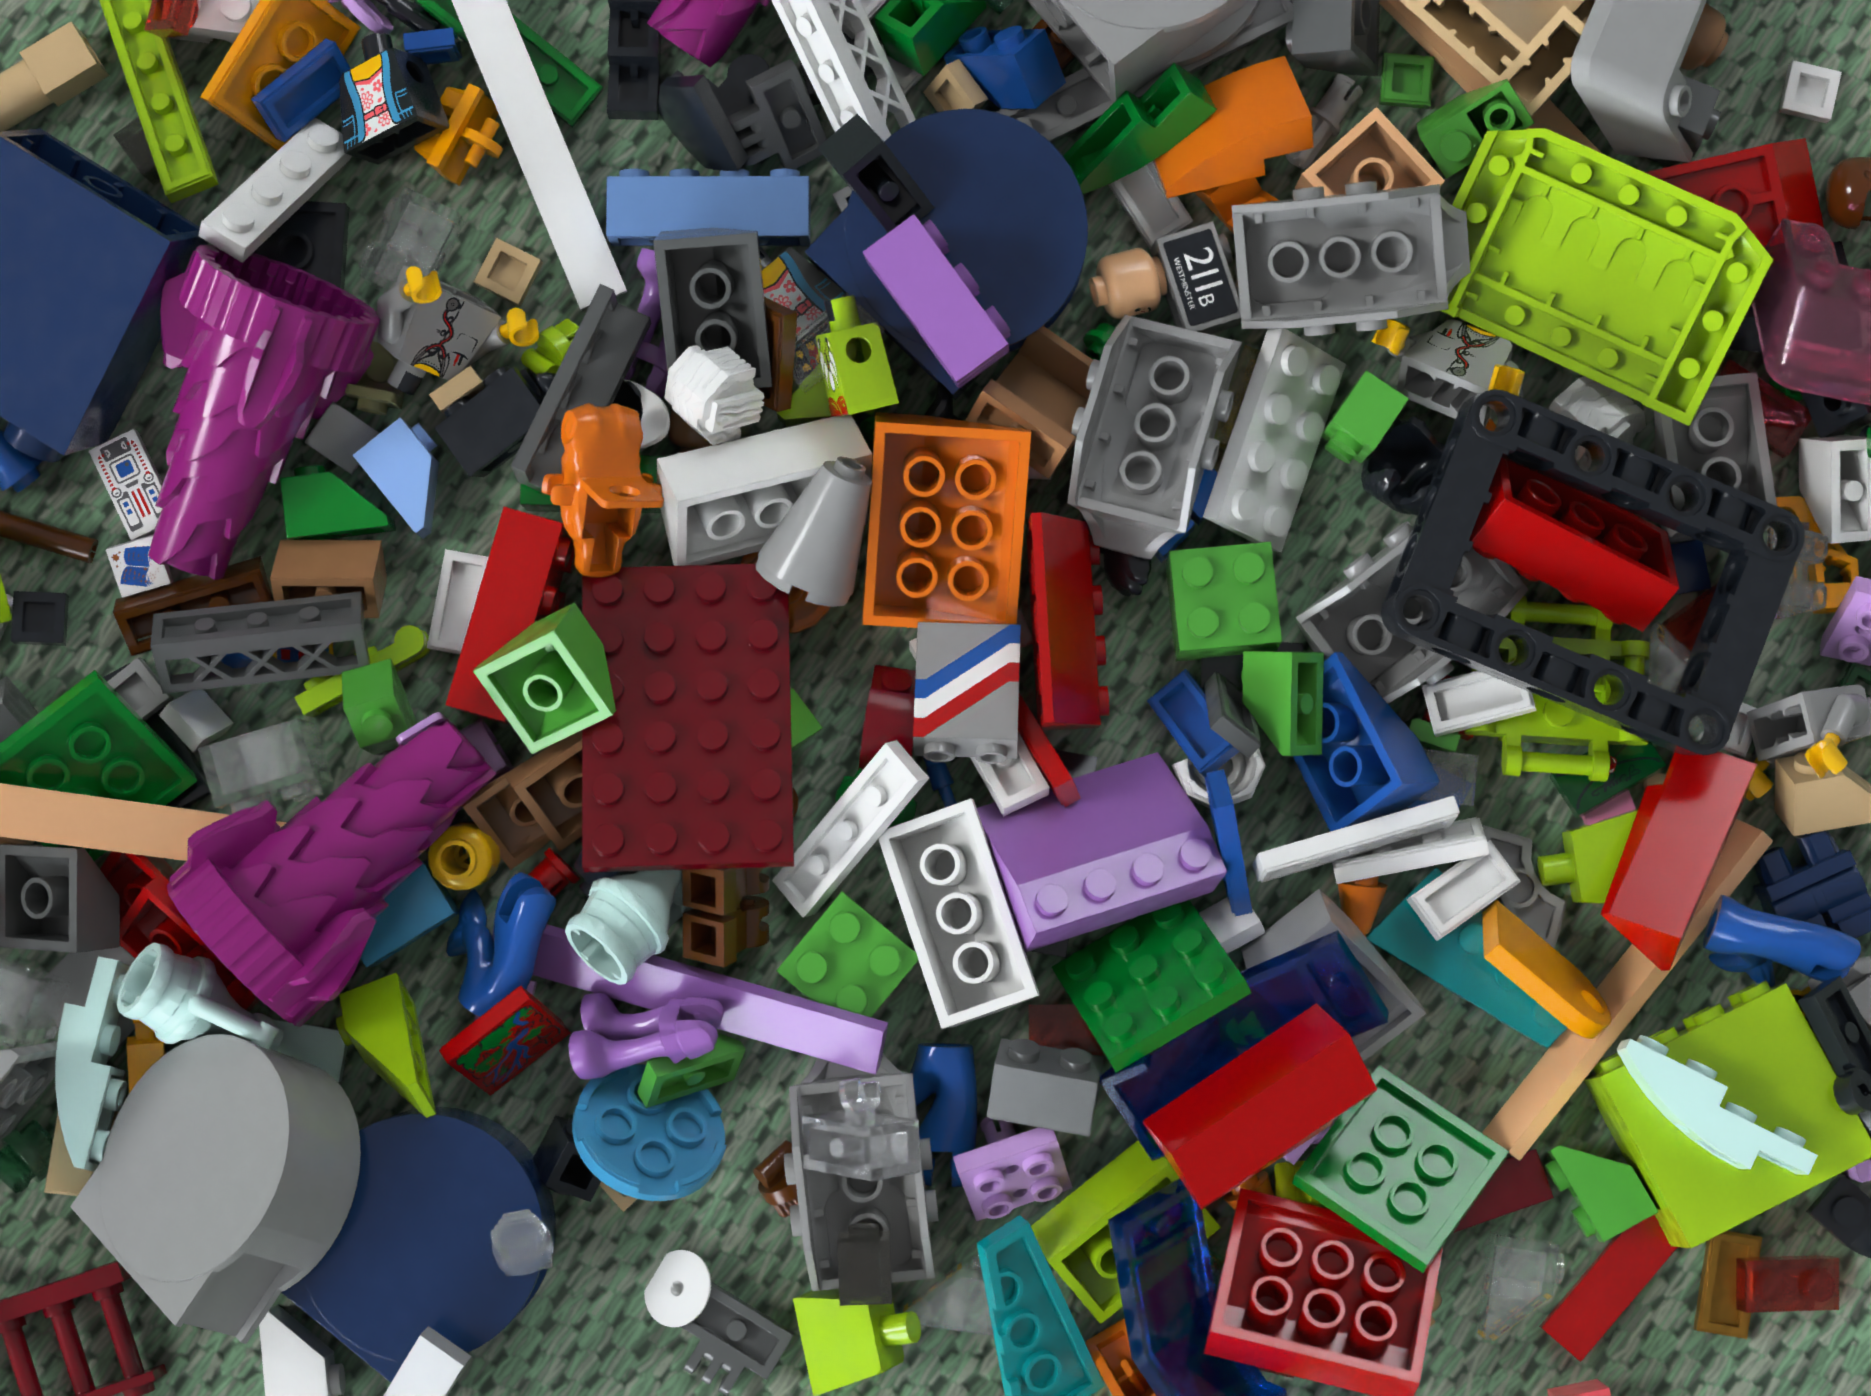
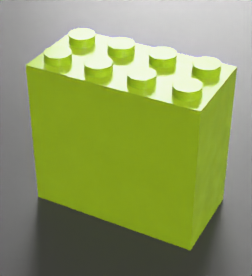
M1767 980L1756 985L1755 983L1727 997L1731 1006L1723 1009L1720 1003L1712 1007L1708 1006L1682 1019L1686 1029L1678 1033L1675 1027L1667 1030L1662 1029L1648 1036V1038L1668 1047L1669 1050L1666 1056L1683 1065L1686 1064L1688 1059H1691L1715 1070L1718 1073L1715 1081L1728 1087L1720 1107L1725 1109L1727 1102L1736 1104L1757 1115L1754 1124L1772 1133L1776 1126L1782 1127L1806 1139L1807 1141L1803 1148L1818 1155L1809 1175L1794 1174L1758 1155L1751 1169H1737L1712 1155L1688 1138L1655 1107L1632 1078L1618 1052L1600 1060L1593 1068L1595 1075L1584 1080L1626 1163L1633 1167L1656 1206L1658 1213L1654 1215L1670 1246L1692 1249L1871 1158V1138L1858 1114H1846L1837 1104L1833 1090L1834 1080L1837 1076L1786 983L1770 987Z

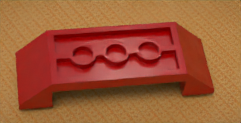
M1806 138L1770 143L1645 172L1737 213L1766 250L1826 237Z

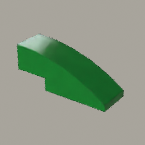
M1173 63L1140 98L1125 90L1063 157L1071 167L1082 194L1109 185L1160 157L1195 131L1217 108L1201 80L1176 63Z

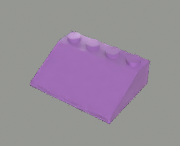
M1158 752L1073 778L1081 799L1067 807L1060 804L1050 788L1048 796L1004 817L995 802L977 808L1025 952L1211 893L1227 873L1208 825Z

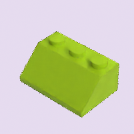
M1147 1134L1143 1135L1031 1225L1048 1263L1100 1324L1221 1228L1206 1208L1202 1210L1199 1208L1169 1161Z

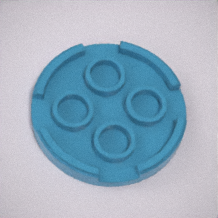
M635 1064L616 1070L603 1078L591 1079L584 1087L576 1104L572 1119V1133L581 1159L600 1181L612 1189L633 1198L648 1201H668L694 1193L712 1178L725 1153L726 1145L724 1125L720 1116L722 1110L708 1089L646 1108L637 1094L646 1067L645 1064Z

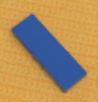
M1221 769L1206 773L1207 777L1204 778L1217 849L1227 870L1223 877V882L1231 912L1235 916L1249 914L1253 911L1235 808L1225 771Z

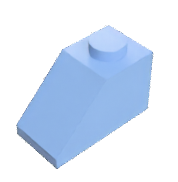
M399 417L352 456L412 530L424 539L432 530L439 462L431 451L438 445L419 422L411 428Z

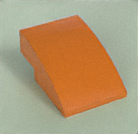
M1281 56L1256 63L1205 85L1204 87L1217 110L1190 135L1169 151L1153 160L1166 197L1171 198L1265 176L1264 159L1314 148L1312 115L1286 57Z

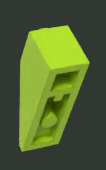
M397 972L339 994L342 1016L336 1018V1024L346 1046L354 1044L363 1061L423 1116L428 1118L435 1115L436 1111L416 1007Z

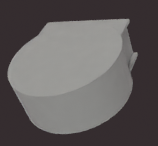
M215 1034L197 1037L184 1042L162 1056L133 1087L114 1121L102 1161L70 1207L175 1326L181 1327L184 1323L235 1336L241 1343L247 1344L280 1293L299 1282L321 1261L334 1243L348 1216L357 1187L361 1156L360 1135L354 1109L339 1083L326 1071L313 1064L272 1049H265L248 1040L232 1035Z

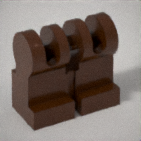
M766 867L682 870L683 906L693 908L683 913L684 958L726 967L737 961L738 952L746 948L759 947L769 942V925L761 921L763 917L769 914V900L759 896H751L765 893L769 890V876L760 873Z

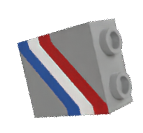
M918 622L913 724L914 756H924L926 760L932 762H949L955 757H975L977 761L987 764L1002 763L1007 758L1017 759L1021 625Z

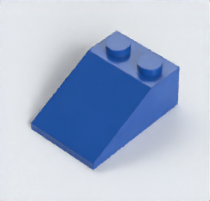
M1335 652L1324 661L1322 755L1293 756L1331 832L1403 811L1438 785L1440 780L1416 735L1342 652Z

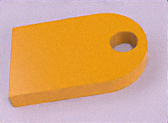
M1495 900L1482 912L1484 958L1574 1033L1587 1039H1594L1611 1024L1612 1018L1607 1004L1593 984L1577 967L1498 900Z

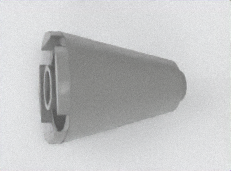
M842 456L838 457L836 461H825L758 553L755 565L756 570L766 581L787 594L790 593L792 586L807 591L808 595L805 601L816 605L837 607L847 604L854 591L872 485L871 479L865 474V466L851 458Z

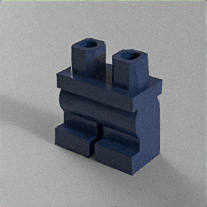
M1828 830L1799 835L1796 838L1805 858V863L1792 868L1783 847H1774L1766 850L1754 865L1760 883L1754 885L1753 888L1761 901L1764 912L1826 926L1845 932L1855 939L1871 932V898L1867 892L1865 882L1855 866L1856 862L1851 851L1839 849Z

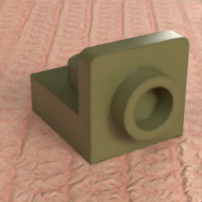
M373 341L370 348L374 357L370 366L357 384L346 385L345 394L351 400L358 401L356 409L367 413L386 415L388 407L402 409L405 393L387 382L399 359L395 358L379 342Z

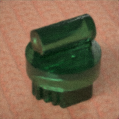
M32 1120L19 1132L13 1129L1 1139L4 1148L0 1150V1179L13 1192L20 1193L25 1190L32 1179L40 1183L47 1177L53 1138L36 1120Z

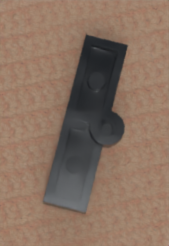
M1841 976L1823 981L1799 999L1798 1002L1837 1076L1833 1085L1837 1104L1846 1114H1858L1871 1138V1032Z

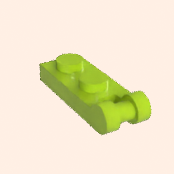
M412 625L401 627L395 634L393 644L380 651L377 650L376 646L368 648L370 664L391 658L396 671L402 670L429 654L431 649L427 648L428 633ZM342 674L312 677L303 684L306 691L294 697L303 715L315 717L343 702Z

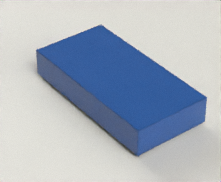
M326 38L252 97L251 100L275 138L286 142L340 98L339 79L342 73L351 68L335 41Z
M1184 669L1147 700L1190 761L1204 777H1207L1206 773L1217 771L1240 752L1210 728L1205 691L1188 670Z

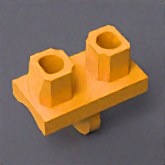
M470 83L465 90L453 87L445 88L440 101L449 119L450 128L414 146V150L427 160L426 163L446 180L460 186L470 166L473 168L478 167L484 154L498 159L503 151L502 146L492 140L500 126L495 121L499 114L497 108L481 88Z

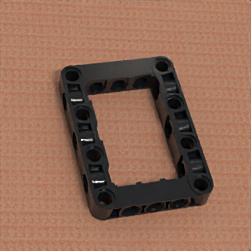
M1489 390L1471 397L1458 410L1451 432L1382 604V621L1387 630L1398 638L1668 750L1683 755H1710L1724 748L1729 740L1730 733L1796 561L1804 546L1805 531L1799 518L1790 511L1507 391ZM1483 405L1489 406L1497 414L1498 423L1494 431H1489L1480 422L1479 415ZM1578 445L1586 448L1591 455L1592 461L1588 471L1579 468L1575 461V450ZM1501 458L1729 553L1676 693L1647 682L1649 677L1594 654H1578L1552 643L1554 637L1498 614L1485 615L1456 603L1458 597L1453 596L1454 591L1450 587L1463 554L1470 552L1474 543L1469 541L1482 506L1488 504L1492 497V493L1488 492ZM1673 485L1680 488L1684 494L1685 502L1681 511L1674 508L1670 502L1669 493ZM1767 525L1771 526L1777 534V544L1773 550L1767 547L1763 538L1764 529ZM1409 598H1414L1422 606V619L1416 626L1410 624L1404 617V604ZM1505 637L1511 639L1517 648L1516 659L1510 665L1503 662L1499 654L1500 643ZM1600 677L1608 681L1611 689L1610 697L1604 704L1598 701L1594 693L1595 683ZM1695 716L1700 718L1704 726L1703 736L1697 743L1693 741L1689 734V724Z

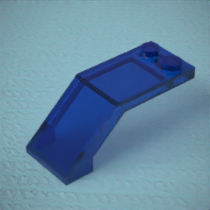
M1338 930L1241 971L1240 973L1246 980L1252 992L1251 994L1116 1073L1111 1066L1101 1075L1100 1084L1152 1161L1164 1157V1154L1144 1126L1143 1120L1317 1003L1349 1032L1351 1037L1388 1023L1389 1010Z
M1180 1178L1108 1219L1131 1358L1156 1396H1287L1286 1389L1266 1381L1258 1367L1204 1354L1216 1293L1203 1213Z

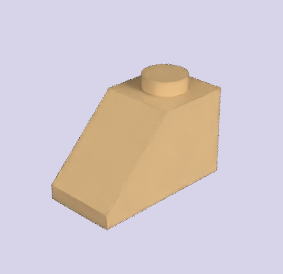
M1806 751L1798 752L1795 756L1775 759L1774 811L1793 836L1871 823V784L1846 766L1838 774H1833L1829 770L1823 778H1819L1805 757Z

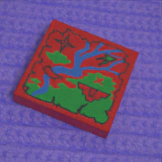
M520 986L443 1045L439 1052L448 1065L491 1096L571 1032L556 1014L524 987Z

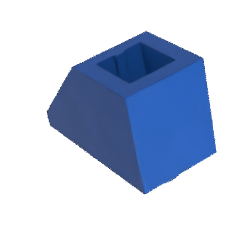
M1011 26L1004 30H987L986 27H976L963 33L958 39L960 43L943 56L946 64L960 59L987 98L1000 109H1036L1066 83L1045 29H1022L1021 26Z

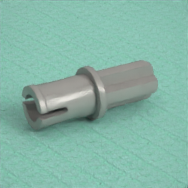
M1337 74L1333 83L1317 105L1309 107L1312 115L1314 148L1285 154L1286 159L1291 164L1301 169L1309 167L1330 136H1337L1339 134V124L1357 99L1363 94V90L1359 85H1356L1353 90L1350 89L1355 83L1353 79L1343 74Z

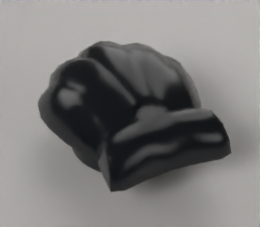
M1100 548V553L1104 554V569L1111 586L1124 596H1131V594L1140 595L1143 585L1148 582V576L1151 572V559Z

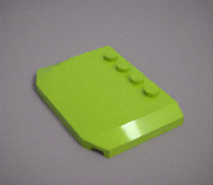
M1547 128L1487 131L1452 204L1454 207L1466 211L1471 273L1454 286L1448 295L1449 309L1441 311L1509 340L1524 349L1637 400L1648 408L1690 426L1774 259L1737 213Z

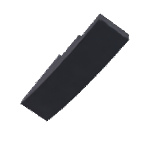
M608 0L610 16L607 51L609 61L607 114L609 119L659 120L661 34L648 25L647 21L661 0Z

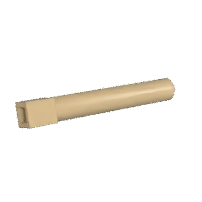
M72 22L67 23L19 52L23 60L0 73V131L9 130L52 103L60 106L109 76L85 35Z

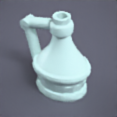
M682 870L638 871L634 874L618 875L611 878L604 877L593 881L589 898L579 914L570 918L566 926L565 933L575 952L590 968L610 982L622 985L632 980L638 966L652 955L665 951L669 940L668 929L678 919L683 917L684 912L693 909L683 906Z
M154 942L146 946L138 954L127 971L118 993V1012L126 1018L141 1021L155 1031L156 1037L166 1044H174L181 1040H191L206 1035L224 1034L248 1040L268 1050L277 1051L283 1039L284 1030L275 1026L272 1018L262 1013L251 1014L239 1006L217 974L211 959L202 956L190 958L179 955L164 944Z

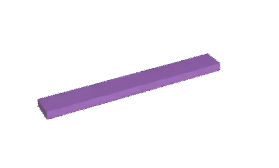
M548 924L544 929L533 972L534 976L593 993H605L610 998L651 1010L667 1005L671 998L685 1000L686 997L717 1000L723 1006V1019L717 1029L875 1075L881 1065L888 1022L656 955H652L637 967L632 980L626 984L618 985L597 974L581 959L569 943L565 929ZM493 926V934H492L493 940H494V926Z

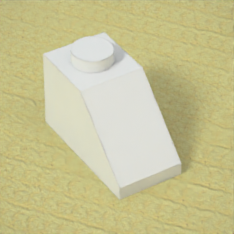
M1837 435L1824 438H1798L1799 490L1803 498H1805V502L1826 543L1834 544L1871 540V458L1867 454V437Z
M279 1305L272 1306L259 1324L265 1396L344 1395L346 1385L345 1371L342 1363L335 1364L334 1351Z

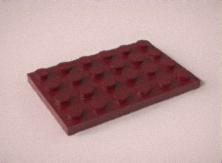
M756 564L621 567L619 572L607 577L596 578L582 575V614L604 645L616 711L612 716L582 730V868L584 873L794 867L789 594L766 581L756 570Z

